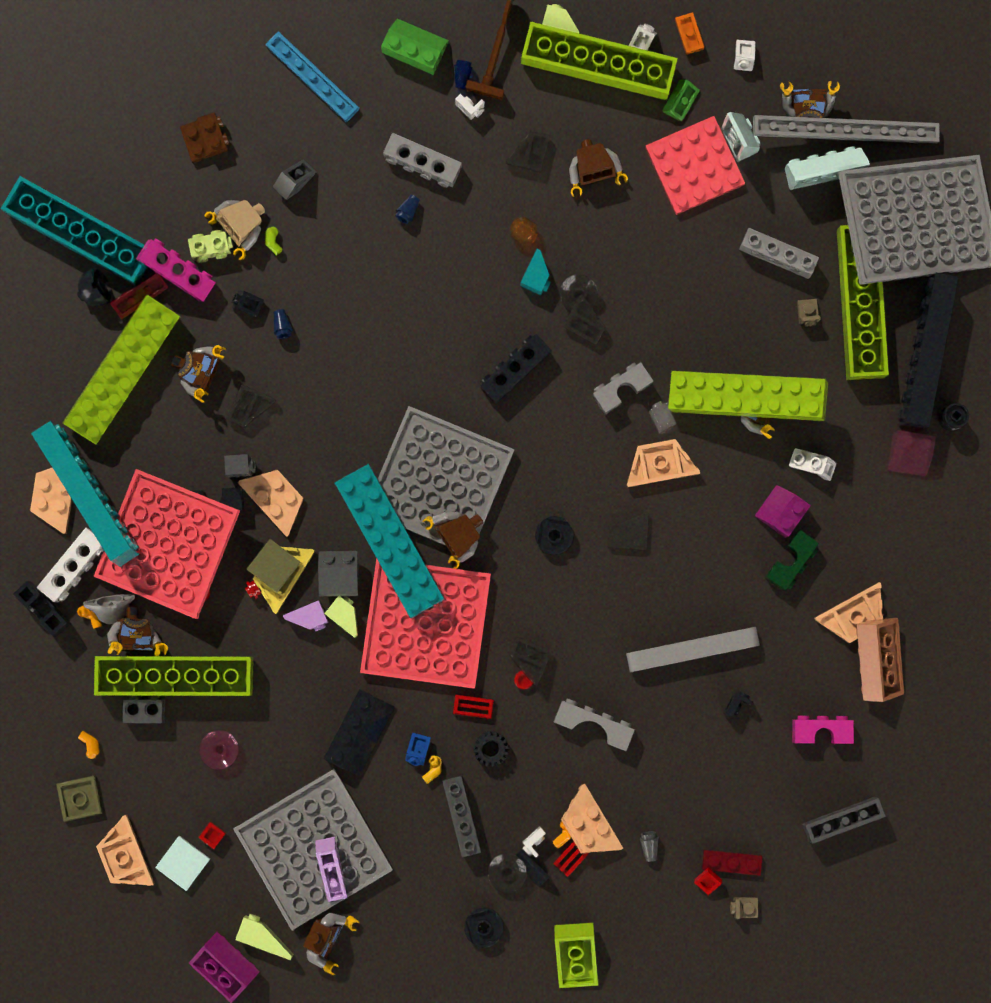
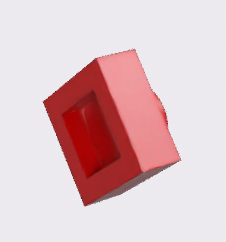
M209 822L198 838L215 849L226 832L213 822Z
M707 868L695 878L694 883L709 895L722 884V879L711 869Z

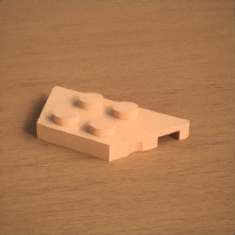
M676 439L641 445L637 447L627 488L700 474V470L696 468Z
M53 468L38 472L35 477L30 511L61 533L67 534L72 498Z
M278 470L239 480L237 483L283 534L288 537L304 498Z
M878 582L814 619L846 642H853L858 639L857 624L883 619L881 583Z
M582 784L561 819L580 853L622 850L621 843L587 786Z
M126 814L122 816L119 822L96 846L110 883L152 886L155 883Z

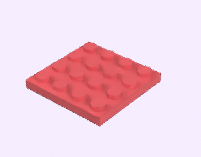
M715 116L645 145V149L676 215L745 185Z

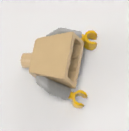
M226 200L216 207L213 213L206 212L205 218L213 216L212 220L208 223L213 225L218 221L237 246H242L235 249L233 255L241 251L242 256L239 260H243L246 257L245 251H249L258 239L262 222L260 215L264 214L265 210L260 203L252 207L247 200L241 202L238 200Z

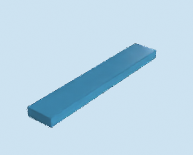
M279 31L265 44L271 52L346 123L359 110V107Z

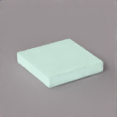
M178 836L155 868L187 891L210 858L184 838Z

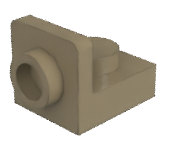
M817 299L797 301L799 324H805L806 327L815 326L821 320V317L818 315Z
M734 897V902L730 903L731 914H734L735 919L758 918V898Z

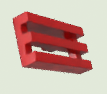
M455 695L453 714L491 719L494 700ZM459 699L489 703V707L458 702ZM458 707L487 710L488 714L458 711Z
M574 841L553 863L567 877L589 854L583 853L566 870L565 868L580 852L577 848L561 866L559 863L576 845Z

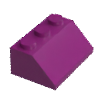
M218 932L209 939L189 962L230 1003L238 997L260 972L253 963L249 962L239 950L235 949Z

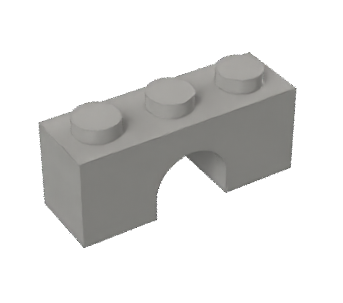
M641 362L637 365L636 363L629 365L626 368L627 372L622 375L617 373L610 378V383L607 385L602 383L594 389L595 392L592 397L604 415L621 405L622 402L617 395L619 387L624 385L630 386L638 394L653 383V379Z

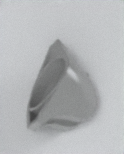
M134 594L112 595L83 602L85 608L93 611L101 622L114 624L117 620L127 616V608H130L129 604L135 597Z

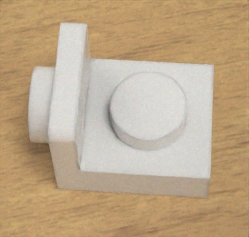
M640 24L629 46L648 51L657 34L654 31L655 28L648 24H644V26Z
M736 40L734 69L752 71L755 60V41Z
M460 94L455 99V105L471 120L475 116L479 117L485 110V102L482 99L475 106H473L474 103L467 96L464 98Z
M540 826L522 841L525 845L523 849L529 856H539L532 845L535 844L537 846L545 839L544 835L546 833Z

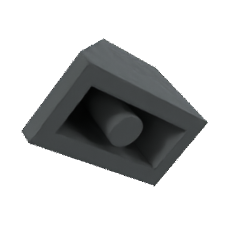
M303 159L282 171L273 188L287 200L297 194L316 174V171Z

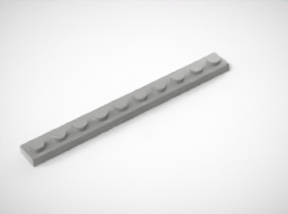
M755 115L753 117V136L932 144L940 142L939 123Z

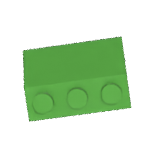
M396 19L389 28L381 49L383 54L434 75L449 40Z

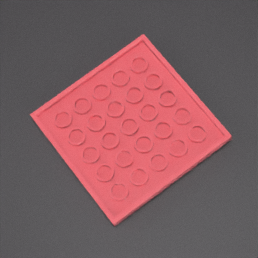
M136 469L117 519L126 525L129 530L127 535L136 541L139 546L137 548L139 555L119 567L111 562L105 551H103L94 577L198 619L240 510Z
M376 558L360 673L475 689L491 574L425 565L445 600L411 619Z

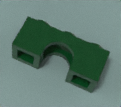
M797 531L786 546L795 554L794 563L791 566H785L777 561L764 578L782 591H785L787 588L790 590L797 581L794 578L798 572L802 574L806 569L807 564L805 562L809 557L813 558L819 549L816 547L819 543L803 531Z

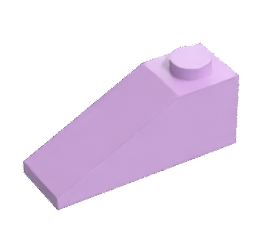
M335 837L315 840L316 856L328 902L347 898Z

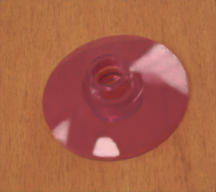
M217 730L210 732L201 741L199 749L201 759L210 768H227L234 763L238 756V743L226 731ZM218 746L223 747L222 753L217 752L216 749Z

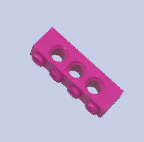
M155 238L154 241L152 239L148 240L136 259L198 301L204 302L216 283L211 280L212 276L205 271L201 273L196 270L197 266L189 260L185 262L180 259L181 255L176 251L165 249V244ZM159 253L165 256V261L162 264L157 261ZM175 264H179L181 267V272L177 275L173 272ZM192 274L197 278V282L194 285L189 283V277Z

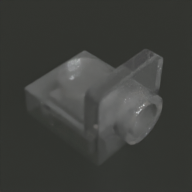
M660 401L652 405L653 409L649 411L658 433L676 425L671 411L668 409V402L663 404Z

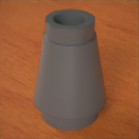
M654 831L643 832L640 838L645 859L649 862L657 860L659 837Z

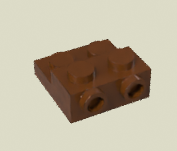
M215 112L198 117L197 121L180 126L192 163L228 151L226 145H229V140L226 133L222 134L221 127L224 126L221 117H217Z

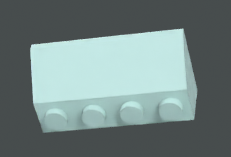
M852 146L845 148L843 152L837 153L835 150L825 153V156L811 155L807 157V160H790L785 167L789 189L793 190L838 180V173L840 171L868 168L870 163L862 148L855 149Z

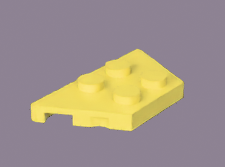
M282 547L301 563L278 593L256 576L253 577L254 582L275 614L279 612L314 555L315 550Z

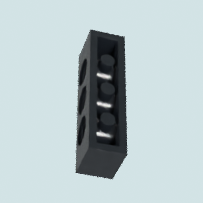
M537 334L533 337L531 335L523 341V347L519 350L517 348L509 354V360L505 363L503 361L495 367V373L492 375L488 374L481 380L482 385L480 388L496 405L552 353V350ZM526 351H531L534 357L528 360L524 358L523 354ZM512 364H518L520 370L514 373L510 371L509 367ZM500 376L506 379V383L502 386L495 382L496 378Z

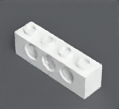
M85 528L36 587L53 602H63L69 595L68 590L80 582L81 574L84 571L87 572L94 563L92 561L95 557H100L103 554L102 546L89 528ZM88 546L90 553L84 557L81 551L84 547ZM76 561L78 567L74 572H71L69 565L71 562ZM63 576L65 578V584L62 587H59L57 584V580L59 577Z

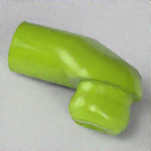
M271 227L265 231V245L277 256L283 249L276 243V236L279 233L278 229Z

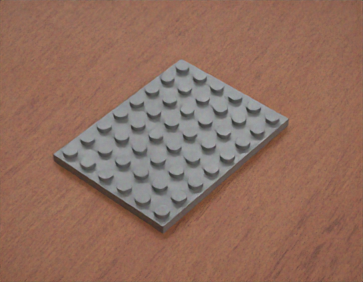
M980 155L842 170L838 173L860 285L930 276L936 272L945 274L991 268V211Z

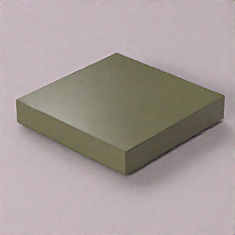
M269 539L247 570L278 593L301 562L273 540Z
M96 775L56 784L64 822L103 813Z

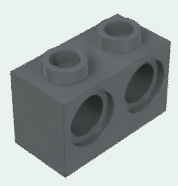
M248 454L224 456L225 475L230 479L253 477V472H256V463Z
M129 696V700H123V723H165V700H160V696H148V700H140V696ZM132 704H136L139 708L136 715L130 712ZM152 704L158 707V712L155 715L149 712V707Z

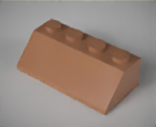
M898 618L870 620L857 624L863 700L884 702L903 695L904 684Z

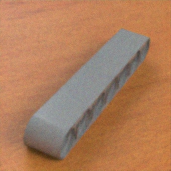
M756 627L630 652L626 653L629 670L634 672L760 646Z

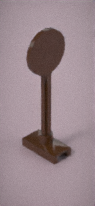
M514 0L506 1L502 24L498 29L485 76H483L482 82L478 83L467 80L466 91L503 100L504 90L492 86L494 81L493 75L505 36V26L508 22Z

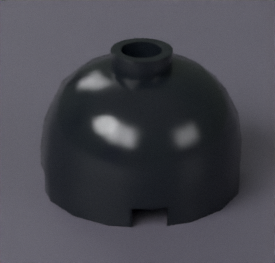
M93 268L82 274L77 286L79 299L93 307H101L113 301L112 289H107L105 283L108 280L98 268Z

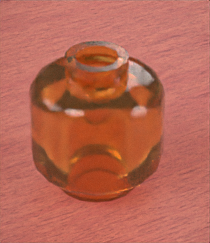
M524 216L521 218L517 217L509 228L511 230V237L523 245L528 242L533 243L538 236V233H536L537 225Z

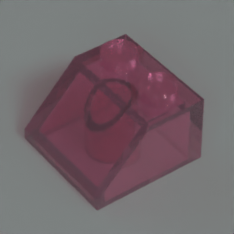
M900 430L894 432L888 470L926 476L933 457L936 436Z

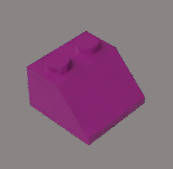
M776 485L755 514V517L784 538H787L811 505L796 494Z

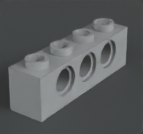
M395 133L391 134L383 152L384 158H386L388 163L392 165L400 164L406 171L412 173L416 171L420 173L421 177L427 180H431V178L437 180L439 185L446 188L454 186L462 168V162ZM402 151L410 153L407 158L400 157ZM420 158H424L427 160V163L425 165H418L417 161ZM436 166H442L444 167V171L441 173H437L434 171V168Z
M748 228L739 250L807 279L812 275L819 257L751 228Z

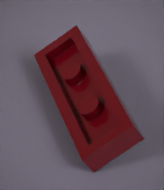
M155 272L110 302V304L122 320L138 308L146 295L154 298L169 287L161 275Z
M703 850L702 870L709 868L712 871L761 876L762 855Z

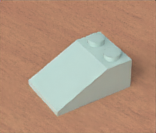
M729 112L725 117L721 130L736 161L739 162L758 153L761 144L758 137L753 136L751 131L752 125L749 119H745L743 114Z

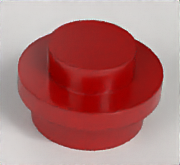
M254 580L250 583L246 582L247 587L245 590L250 598L254 596L257 599L258 595L262 593Z

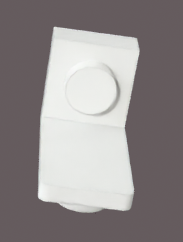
M795 448L789 466L815 473L821 478L831 481L837 463L827 456Z

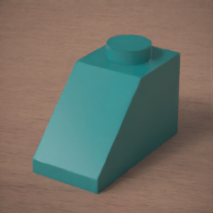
M536 249L520 286L541 295L543 291L547 292L551 282L548 281L549 272L541 250Z

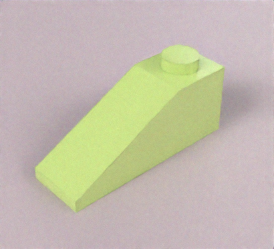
M250 914L243 917L235 940L288 960L292 959L293 953L265 922L260 921L261 918L259 916Z

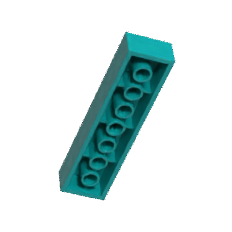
M19 176L1 207L7 215L135 286L140 282L148 268L136 259L144 244Z
M49 421L31 434L110 561L121 567L138 556L137 548L139 546L133 538L127 535L129 530L126 525L116 518L119 514L113 506L111 507L107 503L109 498L103 490L101 491L97 487L99 482L94 475L87 471L89 467L84 459L77 455L79 451L68 440L70 436L67 431L59 424L56 425Z
M369 464L336 481L335 485L409 617L412 619L444 601L445 599Z

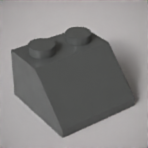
M357 551L319 552V597L358 596L359 561Z

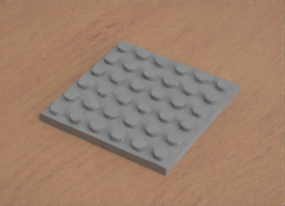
M408 406L377 480L405 529L445 545L434 528L436 525L434 524L431 529L426 530L425 528L431 524L429 521H422L427 516L433 517L444 512H459L460 514H466L469 519L478 514L483 522H485L515 449ZM483 524L476 528L479 534L481 532Z
M335 768L233 828L291 930L344 900L340 899L331 902L327 900L316 856L315 840L335 837L347 897L393 870Z

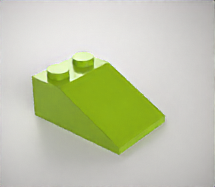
M593 923L554 925L559 988L598 986Z

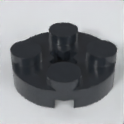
M550 516L544 519L537 526L535 532V540L538 547L550 555H558L565 552L571 546L574 538L570 524L564 518L558 516ZM553 530H556L557 534L560 535V538H556L555 541H552V537H549V533H553Z
M487 907L477 908L466 918L464 924L465 935L471 943L478 947L486 948L493 946L502 935V919L494 909ZM481 922L489 924L486 933L478 929L481 926Z

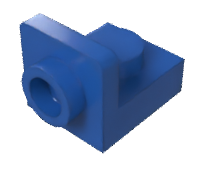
M412 733L405 761L415 766L424 765L431 737Z

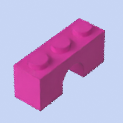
M798 716V719H792V743H815L816 732L821 728H826L831 734V743L854 744V720H848V716H836V720H829V716H817V720H809V716Z

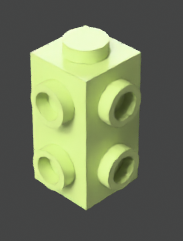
M222 230L212 231L210 235L205 236L203 234H196L188 239L191 258L198 263L206 262L208 258L216 257V259L226 258L228 254H231L230 248H233L232 238L228 237L226 232H222Z

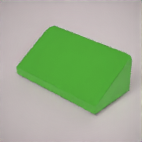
M680 79L662 111L682 122L700 89L687 79Z

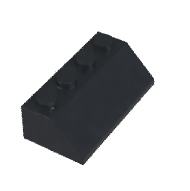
M359 689L324 760L360 776L395 707Z

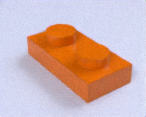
M693 12L676 17L675 23L685 54L688 55L704 50V44Z

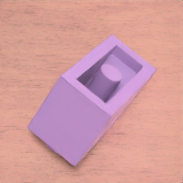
M319 600L283 615L285 620L310 630L315 629V632L326 628L325 624L329 623Z

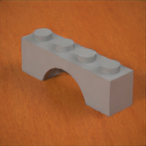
M568 698L566 702L561 701L553 721L554 723L573 729L577 724L584 721L596 722L604 729L607 736V744L627 751L635 730L631 728L632 724L622 720L620 723L613 721V716L605 713L602 716L595 714L596 710L585 706L584 709L577 707L578 702Z

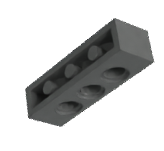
M462 775L443 780L461 856L466 857L481 853Z
M872 797L802 823L808 841L813 844L886 816L879 798Z

